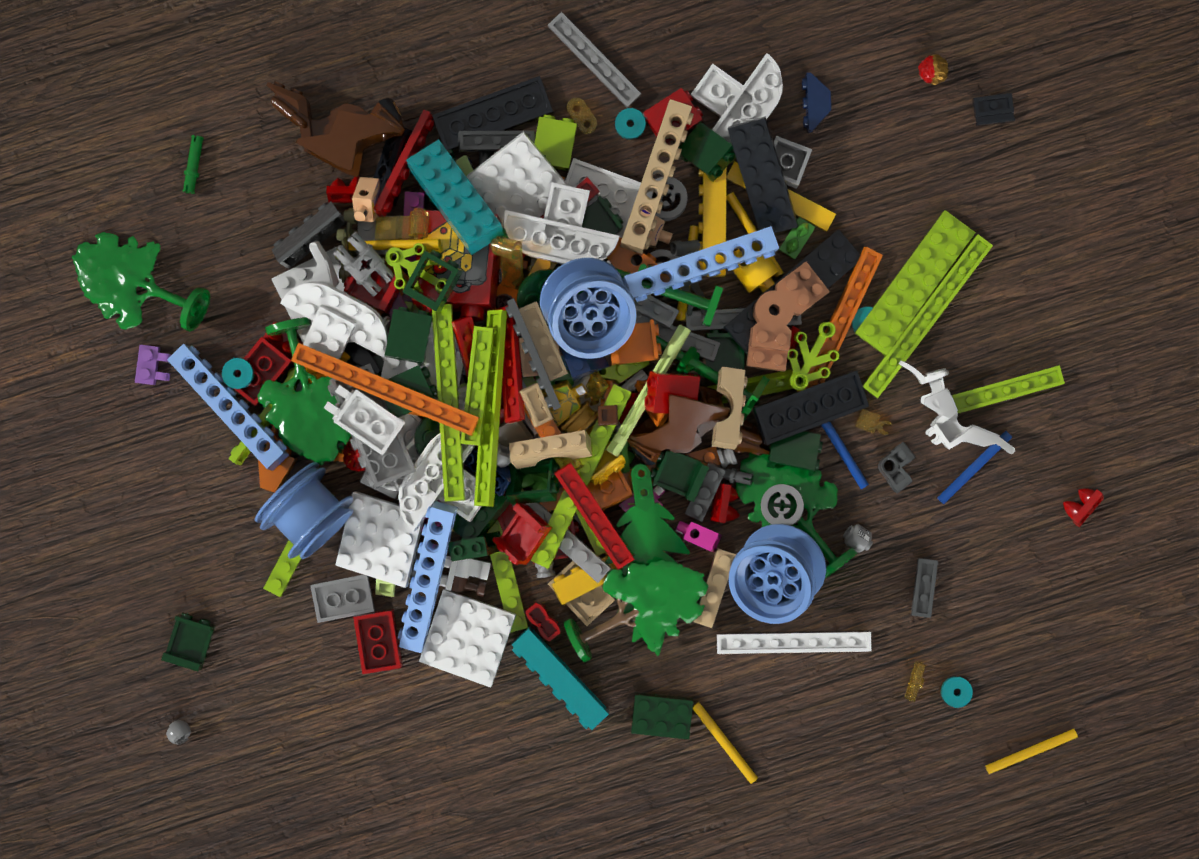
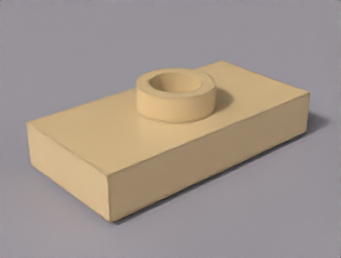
M538 383L519 391L534 427H538L553 419Z

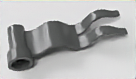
M677 240L672 241L670 244L671 254L674 257L678 256V258L700 250L698 240L684 242ZM682 267V276H687V269ZM691 281L683 283L682 290L691 293L689 287L691 286L696 295L705 298L699 287V282L691 283ZM689 304L687 308V315L691 316L693 306ZM700 309L701 314L705 313V310Z

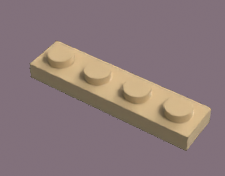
M537 301L520 308L521 316L549 380L552 381L568 374Z

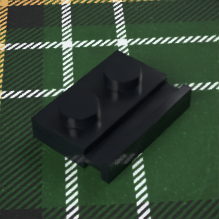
M1012 93L972 99L976 126L1015 121Z

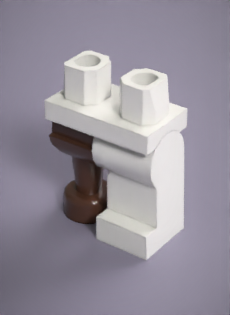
M446 556L444 567L450 568L449 575L442 574L440 586L446 587L445 590L461 592L463 590L476 592V596L483 597L486 582L480 581L478 584L469 582L468 579L469 576L487 580L491 562L472 558L451 562V557Z

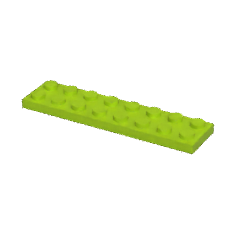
M944 210L861 323L855 334L886 356L976 232Z

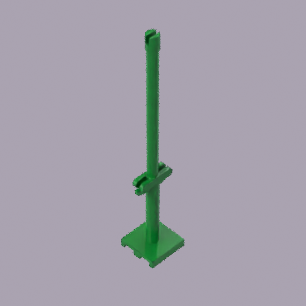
M503 229L504 235L499 237V239L511 243L506 230ZM641 264L638 271L647 269V266ZM615 268L620 273L622 279L624 276L632 274ZM642 280L644 288H651L652 285L649 280ZM715 286L711 299L681 289L673 290L672 287L665 289L666 292L661 295L706 310L702 325L709 327L723 288Z
M656 336V342L661 344V350L664 351L668 342ZM691 346L687 353L679 351L676 359L681 361L676 368L679 373L684 372L687 374L695 371L717 385L718 372L699 361L700 353L697 352L695 347ZM764 375L753 393L743 389V395H746V404L741 411V414H744V421L770 381Z

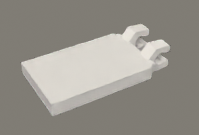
M339 385L335 392L345 398V401L340 408L327 402L324 409L334 415L332 418L334 423L383 455L405 423L358 390L354 391L352 389L349 392Z

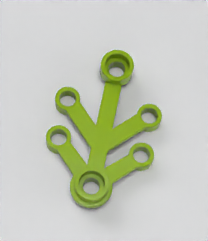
M417 243L413 248L403 251L400 248L393 247L386 252L385 259L388 265L393 266L396 277L394 286L397 289L403 290L407 284L406 279L403 277L401 266L407 269L410 279L419 260L410 262L405 258L413 255L422 256L424 251H426L425 245ZM419 246L422 247V251L420 253L417 252V248ZM393 254L397 255L395 260H392ZM429 259L426 266L439 264ZM425 270L420 275L421 278L433 284L438 293L442 291L440 283L444 282L446 284L448 280L446 278L438 279ZM400 280L403 281V285L401 287H399L398 285ZM417 281L414 288L423 293L419 281Z
M823 322L820 324L818 329L820 334L810 352L806 342V333L797 332L794 335V340L799 343L804 364L800 370L797 360L798 352L795 349L788 351L787 359L790 360L793 371L790 377V385L793 389L804 390L810 381L819 378L825 379L830 376V370L827 367H820L817 372L809 374L808 372L813 366L828 361L834 362L839 359V353L836 350H829L827 354L817 357L826 338L832 337L835 334L836 328L833 323ZM825 326L828 327L827 333L823 332V328ZM800 334L803 335L802 341L798 340V336ZM791 351L794 352L793 358L789 357V353ZM832 352L835 353L834 359H831L830 354ZM823 369L826 370L825 376H822L821 371ZM798 377L801 378L800 384L796 383V379Z

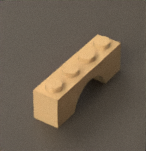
M722 367L718 373L717 391L727 398L730 404V415L726 420L717 422L713 427L711 447L735 450L738 444L742 442L740 425H743L744 414H741V411L746 401L743 389L746 388L748 380L745 377V370Z
M585 430L509 443L510 462L516 469L536 466L539 461L551 457L579 459L592 456L591 438Z
M716 548L706 581L708 584L707 593L698 602L699 605H704L705 607L702 615L693 622L710 628L713 627L729 578L731 564L736 554Z

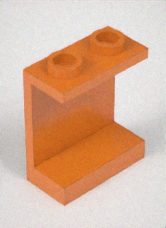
M654 319L650 320V322L635 323L634 330L629 339L618 350L611 353L612 365L658 360V355H662L661 344L656 342V336H659L658 324H654Z

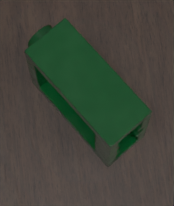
M432 249L431 252L424 251L403 293L430 309L441 312L463 270L458 268V263L451 259L447 262L442 259L443 255ZM429 259L452 271L437 300L414 288Z
M553 457L539 461L536 466L516 469L512 463L509 464L511 482L506 489L505 496L512 505L516 503L528 504L556 501L557 493H559V483L554 472L561 467ZM549 472L547 489L521 492L524 474Z

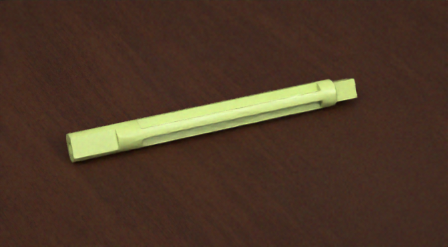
M682 325L678 326L653 371L657 373H666L691 330ZM647 382L606 449L617 457L645 410L644 400L648 391Z

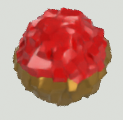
M929 55L918 66L919 76L926 83L936 85L947 79L948 63L940 55Z

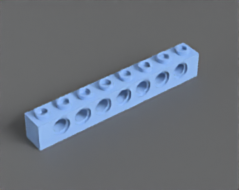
M772 226L626 275L623 281L632 294L633 299L636 302L647 299V295L654 293L657 296L665 293L667 288L672 287L675 290L683 287L685 282H699L703 280V276L708 274L710 277L721 274L720 270L727 268L728 271L738 268V264L744 262L746 265L754 263L758 257L764 256V259L772 257L779 249ZM752 243H758L761 247L760 251L753 250ZM734 249H740L743 254L742 257H736L733 252ZM716 255L723 256V264H719L716 262ZM698 261H703L706 264L705 270H700L697 267ZM680 267L687 269V276L679 274L678 270ZM660 274H667L670 277V281L663 282L660 279ZM642 280H649L652 285L651 288H644Z
M185 344L180 346L167 359L170 364L266 469L271 471L276 469L289 456L285 451L287 447L280 440L276 441L273 438L275 434L267 426L264 428L260 422L262 420L255 413H250L248 404L242 399L238 400L235 396L237 394L236 391L223 383L222 376L210 369L212 365L206 359L202 360L198 356L200 352L191 345L189 347ZM195 361L194 368L190 370L191 362ZM207 374V381L202 383V377ZM220 388L219 395L215 397L214 391ZM232 401V408L227 410V404ZM244 415V422L239 424V418ZM257 428L258 433L252 438L251 433ZM269 442V450L264 451V445Z
M435 501L432 507L429 506L427 509L426 518H429L428 524H424L422 535L425 537L424 541L419 544L418 553H420L419 560L416 559L414 565L416 575L412 577L409 587L412 588V593L407 596L405 605L408 606V610L404 611L402 617L404 627L400 629L398 634L400 648L422 653L447 556L448 543L451 539L458 509L456 506ZM435 522H440L443 527L436 526ZM431 539L436 540L438 545L433 544ZM426 557H431L434 562H429ZM423 575H428L430 580L425 579ZM418 592H423L426 597L420 596ZM414 609L420 610L422 614L416 613ZM411 626L417 628L418 631L412 630Z

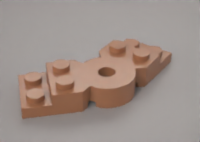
M807 262L775 285L774 291H768L756 300L753 307V317L757 324L750 330L746 367L786 371L792 332L787 324L791 321L793 315L799 316L830 292ZM769 307H775L778 312L777 315L770 314Z

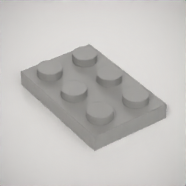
M363 574L310 585L318 623L375 612L369 577Z

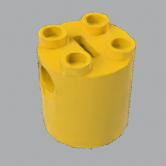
M755 242L752 243L753 250L760 251V245ZM739 249L734 251L736 257H742V251ZM764 256L758 257L756 262L748 265L745 262L738 264L739 267L733 270L749 293L758 287L762 292H765L775 284L772 277L780 270L770 257L764 259Z

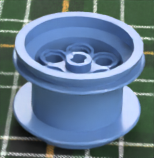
M596 258L574 259L554 270L543 285L540 295L542 315L549 325L554 340L569 354L585 359L604 357L618 350L631 336L636 323L635 302L632 294L625 286L620 273L609 263Z
M317 462L307 465L286 481L266 501L255 516V521L261 523V530H266L275 525L293 544L288 553L289 559L299 554L301 559L312 555L336 534L353 513V509L349 508L353 497L348 496L339 502L320 482L325 475L326 469L319 468Z
M785 524L764 526L748 538L744 547L732 561L729 571L731 594L738 606L756 620L770 624H782L792 621L808 609L814 595L822 587L826 576L825 558L818 544L804 531Z

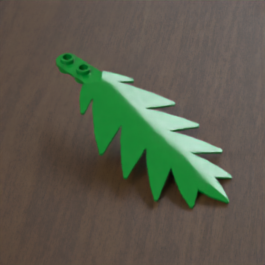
M638 464L631 471L635 506L628 509L622 515L616 527L630 522L620 537L631 554L634 555L635 560L631 561L632 563L648 566L653 561L665 560L678 564L664 551L687 555L690 554V551L674 530L661 519L673 521L675 518L666 508L654 502L650 470L646 465ZM639 470H642L644 472L643 477H640L638 475ZM642 489L647 491L646 496L641 495ZM608 556L605 563L611 564L613 561ZM629 563L621 569L623 577L627 576ZM631 603L625 606L624 614L634 609ZM636 626L633 628L632 642H636L642 637L638 633ZM664 633L663 636H662V639H661L662 642H664V635H665V633ZM661 648L655 650V654L659 656Z

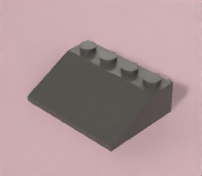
M332 202L322 204L318 208L319 212L314 216L311 214L306 217L303 225L299 228L298 226L294 227L289 231L288 237L284 240L281 238L274 243L272 252L281 265L287 269L292 268L311 252L309 249L310 243L318 240L321 244L347 223V221H344L342 213Z

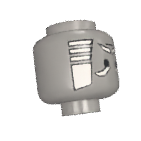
M859 524L849 526L843 535L845 545L849 548H855L858 553L864 550L868 551L873 544V541H871L872 533Z

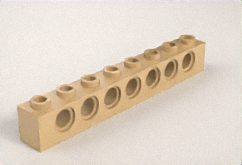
M669 100L620 247L643 254L644 249L648 250L651 238H648L650 231L654 232L657 220H654L656 213L660 214L663 202L660 201L662 195H667L670 186L666 184L668 177H673L676 168L673 166L674 160L679 159L682 150L679 148L680 142H685L688 131H685L687 124H691L694 115L691 113L692 106ZM678 121L681 123V126L674 127L671 122ZM671 138L675 141V144L668 145L665 140ZM661 156H666L669 159V161L667 163H663L659 160V158ZM660 174L663 176V179L657 181L653 178V175ZM655 192L657 197L651 199L647 196V193ZM647 209L651 212V215L645 217L641 214V211ZM637 227H641L645 230V233L639 235L634 230Z

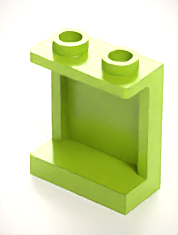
M544 115V117H539L534 144L543 155H546V159L554 169L569 171L577 123L568 118H563L561 121L556 120L554 116Z

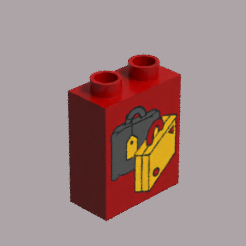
M421 210L418 239H441V249L433 250L443 255L442 259L447 262L449 259L459 264L458 268L463 270L445 304H452L453 312H461L460 318L469 315L472 316L473 322L483 321L484 314H487L488 310H495L502 240L498 238L471 255L440 211ZM494 214L502 225V222L498 214ZM416 255V261L420 260L422 256ZM440 264L429 265L423 269L438 279H448L452 271ZM419 277L418 281L423 293L437 300L440 293L436 291L435 286ZM444 282L440 283V289H443L445 286ZM412 298L413 303L419 310L429 312V316H432V309Z

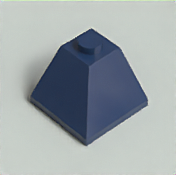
M559 346L573 381L609 367L605 356L594 359L579 358L569 354Z

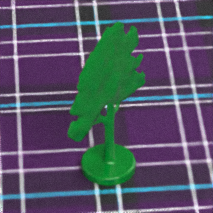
M102 232L97 235L95 234L98 244L84 242L78 245L77 253L72 255L71 258L76 267L77 280L80 282L84 296L90 299L92 303L98 304V308L101 309L105 319H109L117 313L120 314L116 322L121 329L127 330L140 325L142 322V310L140 307L151 296L162 298L183 307L180 325L186 331H194L203 321L210 303V292L206 288H196L185 299L155 284L151 271L160 252L159 243L155 244L154 241L146 242L147 246L137 248L139 243L132 236L128 238V244L119 247V237L117 235ZM137 287H143L148 290L142 295L136 294Z
M302 317L265 327L268 336L287 333L293 356L299 343L296 331L307 328L312 323L311 319ZM294 363L295 373L293 378L283 384L272 380L265 381L258 394V402L263 407L272 404V409L266 414L265 419L274 425L276 429H279L278 435L282 439L283 444L298 455H303L322 466L325 461L335 460L338 455V440L346 445L351 434L334 423L332 419L334 415L324 409L327 402L334 406L337 403L335 396L330 395L327 387L330 385L331 377L327 376L316 379L314 375L306 371L304 366ZM309 378L311 379L312 384H309V382H308V379H309ZM298 379L301 380V391L294 390V385Z
M752 452L749 453V458L741 461L740 471L754 474L753 479L745 478L753 480L751 486L736 482V491L742 503L747 504L753 501L755 503L754 512L748 514L749 520L756 523L761 520L762 527L772 525L762 514V497L772 486L778 484L790 485L800 493L804 508L808 512L806 521L801 517L797 522L798 525L794 524L792 526L807 533L820 547L824 557L829 562V565L826 567L825 579L858 553L855 548H850L841 556L836 557L814 529L812 519L820 509L834 508L837 504L838 489L834 483L828 481L824 482L823 487H820L819 482L822 476L820 470H815L812 476H808L809 470L776 464L774 468L767 467L768 454L755 455ZM781 494L773 495L768 503L769 513L774 518H777L779 514L776 513L774 507H779L780 511H784V508H790V512L784 518L792 517L797 508L795 498L787 494L786 498L789 499L791 505H786L784 501H781V504H774V501Z

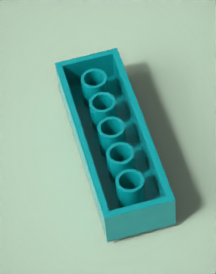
M439 139L406 159L410 172L471 255L504 235L499 220Z
M531 626L513 641L512 651L519 658L523 657L526 660L525 665L532 672L536 670L539 674V680L545 686L550 685L552 687L553 695L559 701L563 699L566 702L565 707L572 715L576 713L579 716L578 721L585 729L589 727L593 730L609 715V709Z

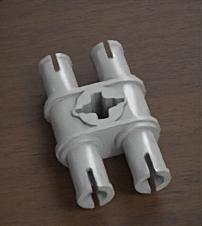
M354 232L352 234L353 237L350 236L347 241L359 252L358 255L353 258L343 245L339 246L338 250H335L333 254L344 264V270L353 276L356 283L362 284L373 297L377 294L376 291L380 292L382 288L370 277L371 273L376 271L386 283H389L391 281L390 278L393 279L395 274L387 267L385 259L381 258L372 248V244H367L357 232ZM362 260L368 261L366 263V265L368 266L367 268H361V266L363 265L361 263Z

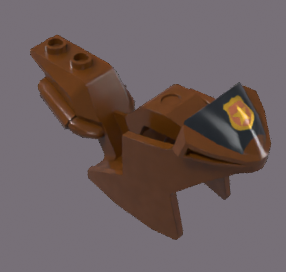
M267 82L266 86L275 93V96L271 99L273 107L278 109L282 115L296 126H300L301 138L296 140V143L304 147V151L345 174L359 177L364 150L392 137L402 136L405 131L400 111L391 98L379 100L371 114H368L360 106L346 103L330 111L331 115L317 121L312 120L310 102L303 96V92L293 88L291 91L287 90L285 85L274 82V84Z
M699 385L697 400L670 394L669 416L663 426L657 427L649 417L634 427L627 439L634 454L644 464L651 466L657 462L662 450L669 449L674 453H688L702 442L700 437L713 429L717 422L724 421L729 417L730 408L724 407L721 400L723 394ZM745 420L743 425H740L742 442L733 451L737 453L752 452L755 455H769L770 452L768 446L762 441L760 434L757 433V426Z

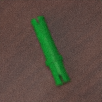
M191 135L187 168L184 170L185 180L182 190L184 193L195 194L204 137L196 135L195 137V135Z

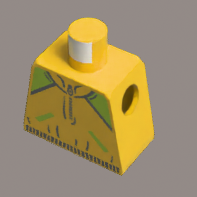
M565 380L552 385L561 405V408L555 411L553 407L549 408L553 421L557 426L581 408L579 397L587 393L583 383L572 387L569 381ZM545 389L541 390L544 397H547Z

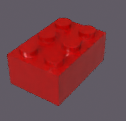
M261 337L244 357V360L248 361L254 369L253 381L248 387L235 390L254 406L259 407L261 403L258 402V394L264 382L267 380L279 382L294 362L266 338ZM237 370L235 376L240 377L241 371Z
M394 609L354 616L362 674L401 668L403 662Z

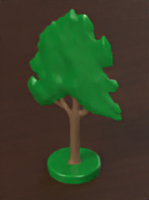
M665 560L653 561L648 566L631 562L628 565L626 577L622 576L623 571L621 569L610 570L604 580L603 590L617 599L619 611L612 619L585 633H582L572 618L564 621V627L573 648L585 663L592 659L588 641L619 625L626 624L631 627L636 626L648 649L655 652L664 643L661 639L665 631L668 636H678L680 631L675 627L677 619L681 618L686 623H691L702 615L705 606L699 605L696 602L707 593L708 584L703 580L704 573H699L698 571L683 567L682 564ZM631 603L634 609L624 614L625 606ZM631 619H636L635 622H630Z

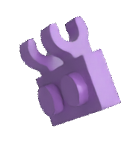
M140 345L135 383L156 385V380L170 381L169 373L157 372L159 361L169 362L167 359L171 354L160 353V347Z

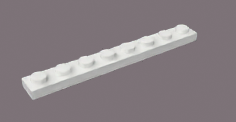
M871 632L717 634V654L871 651Z

